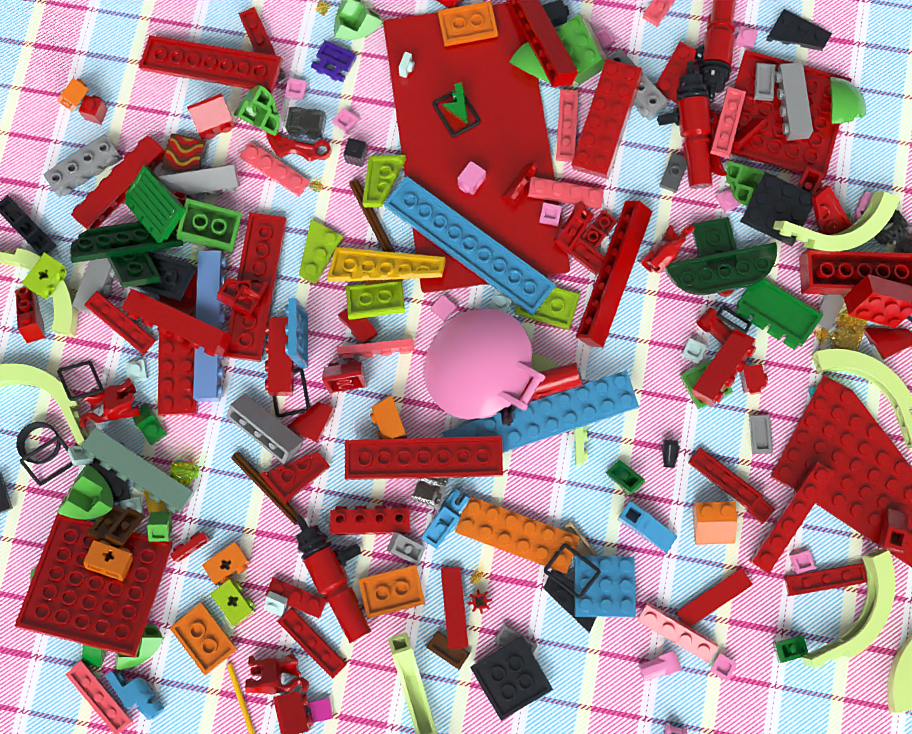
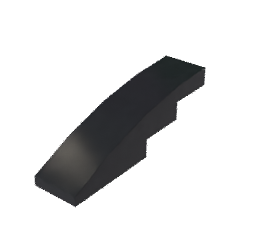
M8 195L0 201V214L40 256L44 252L49 254L57 247Z

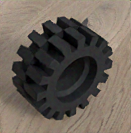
M895 209L888 223L874 236L880 244L887 245L888 242L893 244V240L898 242V237L903 238V232H907V221L899 210ZM893 223L890 228L884 230L887 225Z

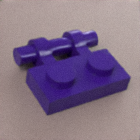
M324 40L316 54L317 58L321 59L320 63L313 61L311 68L321 75L325 74L330 76L332 80H338L343 83L346 76L340 73L342 70L349 73L357 59V55ZM327 64L335 66L334 70L326 67Z

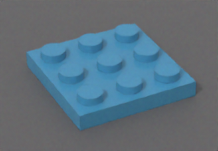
M288 298V305L285 306L286 316H288V324L285 325L288 343L285 344V351L301 369L308 368V313L297 298Z
M576 555L574 556V591L580 594L597 571ZM582 555L597 566L601 573L581 599H577L574 596L575 617L635 618V557Z

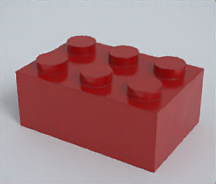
M869 274L843 297L849 316L896 328L912 314V286Z

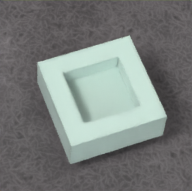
M404 53L399 66V74L405 78L414 68L415 62H413L411 53Z
M495 291L488 308L507 313L512 300L501 292Z
M689 338L681 357L699 364L707 346Z
M145 360L125 363L126 375L131 381L138 382L148 379Z
M81 445L68 448V454L73 466L93 463V460L83 454L84 450Z
M141 497L120 501L122 509L126 510L127 507H130L144 514Z
M269 591L266 596L264 609L282 617L286 610L288 599Z

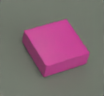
M330 698L309 702L313 723L333 719Z

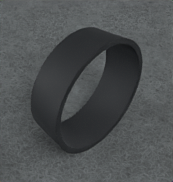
M40 421L26 425L18 434L16 448L21 458L27 455L25 441L32 431L38 428H48L54 431L56 436H59L57 431L50 424ZM57 440L54 452L47 459L34 461L28 458L25 461L36 464L47 463L57 456L61 443Z

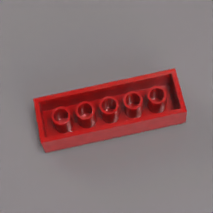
M606 59L571 163L573 170L609 180L643 77L642 68Z
M807 250L799 257L801 294L847 295L867 274L912 286V253Z

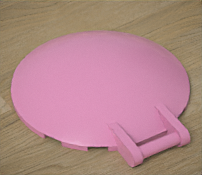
M489 308L467 311L449 321L433 339L427 352L424 366L426 386L434 402L448 414L467 420L491 417L511 404L525 411L528 407L527 403L539 383L543 382L545 376L532 369L533 348L524 327L511 315ZM533 377L531 383L529 384L528 388L526 389L525 393L519 401L518 398L520 397L530 378Z

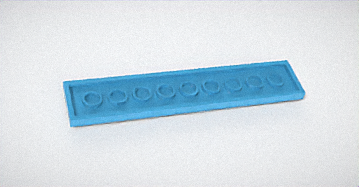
M407 176L384 203L385 208L532 316L556 287V284Z
M625 370L583 384L581 387L530 402L525 411L517 407L513 412L514 422L511 423V426L503 425L501 414L497 413L491 417L443 431L442 434L444 438L502 436L503 453L640 407L628 372Z

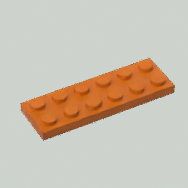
M470 496L471 499L462 511L455 530L456 534L542 566H546L563 544H568L575 550L580 537ZM565 548L551 565L550 569L567 574L573 553Z

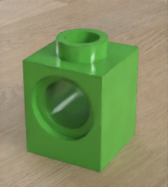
M151 512L147 523L149 542L169 541L172 532L171 512Z

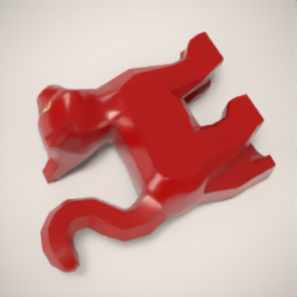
M688 224L680 231L679 235L674 232V227L669 225L666 232L662 235L661 241L653 245L645 257L639 259L638 262L648 272L659 274L677 257L680 246L686 241L687 234L695 229L694 225Z
M127 378L121 385H110L104 388L102 393L83 398L84 401L89 402L91 405V411L103 405V414L101 416L95 413L84 414L80 418V426L86 428L88 420L103 423L108 420L114 421L141 415L139 406L132 407L131 404L135 399L134 394L136 393L133 381ZM91 388L90 392L95 391V390H99V389H97V388Z
M293 653L281 659L271 657L255 660L254 656H249L250 675H261V679H246V693L274 695L290 692L297 685H302V690L307 691L309 682L301 677V672L298 670L299 660H297ZM282 673L297 676V678L292 679L286 685L281 682Z

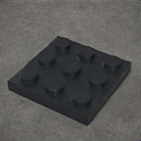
M765 172L740 222L792 247L796 237L793 235L791 237L780 235L779 230L773 229L775 221H787L803 227L813 207L811 197L814 194Z
M523 636L518 637L470 666L501 721L554 690Z

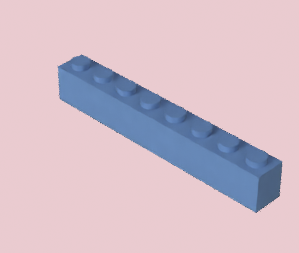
M221 250L198 251L196 319L225 332L222 329V322H225L226 318L225 311H223L224 303L217 300V292L226 280L224 268L227 267V258L224 257ZM199 347L198 350L195 349L193 399L197 402H220V396H223L224 392L223 385H221V378L224 377V367L221 366V359H224V356L221 357L215 354L212 357L204 353V348Z

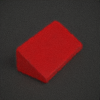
M753 118L735 135L732 147L739 151L764 128L767 119Z

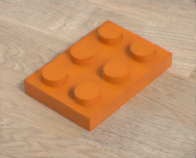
M491 1L438 10L444 46L498 37Z
M417 565L358 579L367 619L426 604Z
M202 602L169 628L204 676H207L238 650Z

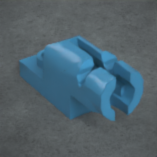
M454 486L433 515L432 521L420 536L422 540L435 549L440 546L458 522L461 512L471 499L465 492L459 499V504L456 505L455 501L461 494L460 488Z
M111 671L105 675L125 707L133 709L135 706H138L137 709L147 721L165 709L160 701L152 703L156 694L145 679L137 677L126 685L127 679L122 672Z

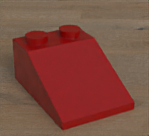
M358 359L349 360L346 364L331 363L323 369L322 381L329 394L367 387L364 365Z

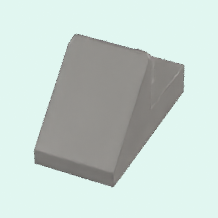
M394 532L386 551L415 565H419L426 547Z

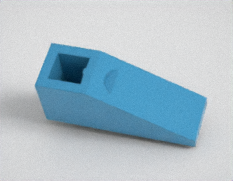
M631 501L628 502L617 521L665 553H668L678 537Z

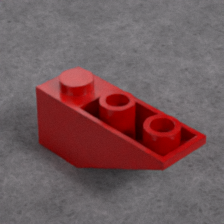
M27 287L16 289L17 329L26 343L45 338V327L37 295Z

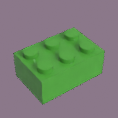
M578 14L556 29L559 38L562 40L566 51L577 68L578 73L575 77V82L581 85L603 70L605 61L608 58L588 19Z
M186 198L184 205L186 211L179 223L177 239L233 253L242 213Z

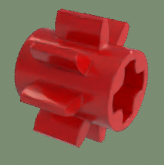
M477 589L475 596L469 594L473 598L472 601L468 602V605L474 606L472 612L478 609L480 614H483L482 609L490 610L487 602H491L492 599L486 598L487 591L484 594H480V590ZM483 597L485 605L477 607L475 598L480 599Z

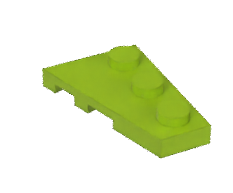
M405 155L369 156L362 203L364 207H383L406 161Z
M311 219L299 276L316 285L332 259L335 248L339 247L344 237Z

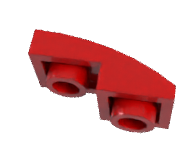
M602 210L581 239L596 250L617 224L618 220Z
M348 309L338 314L339 320L351 330L352 335L361 344H366L378 335V332L367 318L349 320Z

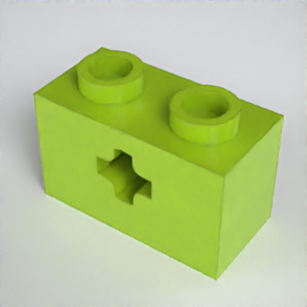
M44 252L21 283L46 300L54 293L57 284L64 280L68 269Z
M229 579L210 593V595L232 626L237 627L256 612L253 609L255 604L249 596L246 598L243 595L242 591L244 589L237 580L234 582ZM232 598L238 599L236 601L237 606L231 605L233 603Z

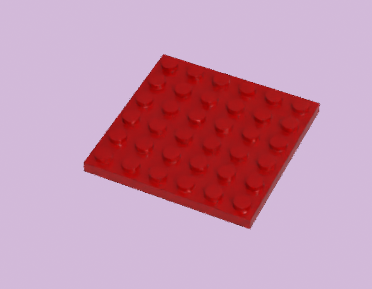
M745 49L734 84L735 89L746 92L735 135L753 118H766L767 122L764 128L739 151L732 147L730 154L803 174L806 167L809 166L824 173L822 179L824 180L840 123L832 124L830 120V77L845 79L849 82L852 81V78L803 65L813 132L809 139L786 141V134L782 132L784 121L783 117L780 116L781 100L777 98L778 83L774 82L773 101L754 100L755 69L757 63L775 64L776 72L780 64L793 62Z
M57 513L14 624L15 628L136 658L173 547V542H149L147 535L133 532L123 546L111 544L112 547H124L132 553L133 561L124 581L86 569L84 566L85 557L93 540L100 542L88 536V531L95 522L74 519Z

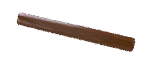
M358 179L352 180L349 185L382 250L385 252H395L373 208L363 206L364 190Z
M240 452L234 453L231 459L294 525H298L296 517L300 514L288 502L284 504L260 476V473Z

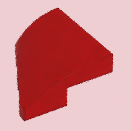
M535 163L526 164L501 197L511 205H514L524 192L527 183L537 172L538 165Z
M227 278L217 292V300L251 317L269 283L263 281V283H252L251 280L238 281Z
M907 328L863 329L871 345L874 344L883 360L912 347V332Z
M317 402L286 427L298 436L318 443L335 409L327 404Z

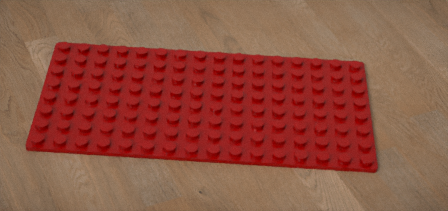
M509 4L492 5L498 37L444 46L438 12L384 20L383 26L401 152L406 157L403 165L405 177L407 176L543 276L568 273L570 271L568 253H565L553 241L563 226L561 214L558 226L539 222L543 203L560 206L559 202L528 197L529 182L514 205H511L501 197L528 163L538 165L537 172L533 177L555 181L538 78L510 63L516 51L528 40ZM405 52L411 53L413 62H415L413 71L408 73L407 78L399 74V66ZM456 83H462L464 93L481 122L464 133L452 137L432 103L455 90ZM452 95L436 105L453 133H456L477 120L467 104L469 123L466 124L444 109L443 104L457 102L453 100ZM470 161L486 171L485 180L473 195L469 192H463L458 185V177ZM412 227L416 255L445 257L446 260L442 277L420 278L422 293L489 284Z

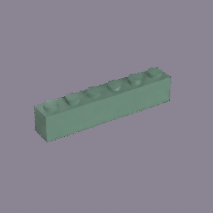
M96 427L81 445L85 456L91 460L94 458L101 461L100 465L108 471L112 468L117 472V477L125 482L127 479L134 483L132 486L140 492L145 490L150 494L148 497L157 503L162 501L166 504L165 508L173 514L176 511L181 514L194 496L192 490Z

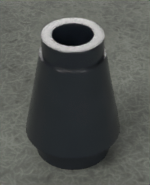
M663 440V444H661L663 467L675 468L680 450L679 441Z

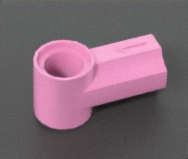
M675 650L661 654L658 658L638 665L644 682L682 670Z

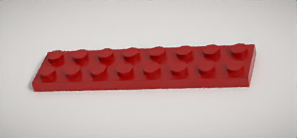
M149 35L139 68L141 71L245 89H252L257 85H261L269 93H273L283 59L281 56Z
M249 213L237 280H251L252 283H263V281H266L269 285L251 317L233 308L231 309L227 333L232 338L223 354L225 358L262 362L266 341V323H269L287 224L286 217Z
M197 268L181 301L160 295L159 301L196 318ZM159 332L158 415L198 414V402L193 399L195 348L189 346V341L185 339L183 342L172 338L173 334L170 332L167 335Z
M502 436L345 440V480L503 477Z

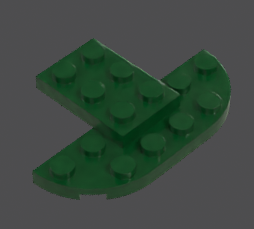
M729 217L694 223L692 225H694L695 229L692 231L698 258L670 263L664 268L673 284L690 294L711 295L753 286L761 282L770 273L777 258V244L773 242L737 250Z
M140 221L96 227L82 232L78 235V239L72 242L70 259L72 263L107 258L121 287L127 288L160 282V275L147 251L183 246L184 241L178 240L177 232L173 230L167 240L164 239L161 243H157Z

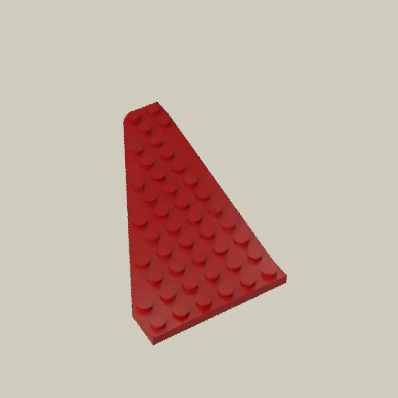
M823 375L770 478L796 490L812 464L815 462L821 463L835 472L815 504L876 545L879 543L887 508L908 514L909 535L905 551L900 553L890 551V554L912 568V467L854 391Z

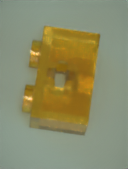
M847 309L842 314H839L835 323L838 325L837 330L833 331L830 337V342H832L831 349H847L858 352L868 321L849 316Z

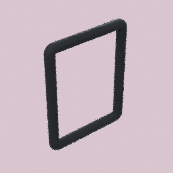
M452 92L435 100L432 105L450 135L456 137L480 124L481 120L465 95L466 104L477 121L453 133L436 105L452 96Z
M724 305L716 313L718 318L744 334L748 332L752 324L749 320L742 318ZM723 309L747 324L746 328L743 329L720 315Z
M84 361L57 370L70 401L104 391L91 361ZM89 364L99 390L72 397L62 371Z
M301 368L294 369V373L300 372L306 409L279 414L277 398L272 396L275 415L278 418L304 413L310 408L304 370Z
M55 436L20 459L21 465L39 486L46 484L73 466L71 462L40 482L24 462L56 440L68 452L69 447L60 436Z
M563 544L545 566L544 573L577 599H581L598 578L601 570L568 544ZM565 548L597 571L580 594H577L548 571Z

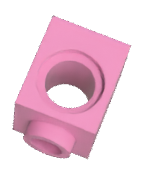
M470 161L458 177L459 188L463 192H469L473 195L485 180L486 171Z

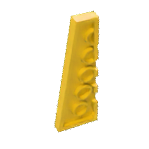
M336 247L327 279L328 282L442 277L446 260L445 257Z

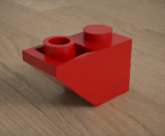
M887 508L878 547L896 553L904 552L909 535L908 514Z

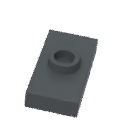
M672 152L660 182V188L677 193L687 167L684 156Z

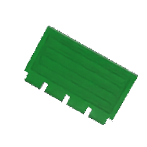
M143 165L125 194L126 199L124 203L157 243L168 239L186 211L184 206L152 169Z
M765 278L761 282L749 286L736 305L738 307L736 314L746 320L752 316L753 318L750 323L761 330H764L766 326L770 327L766 333L779 341L783 336L786 337L783 344L793 350L797 346H803L823 317V314Z

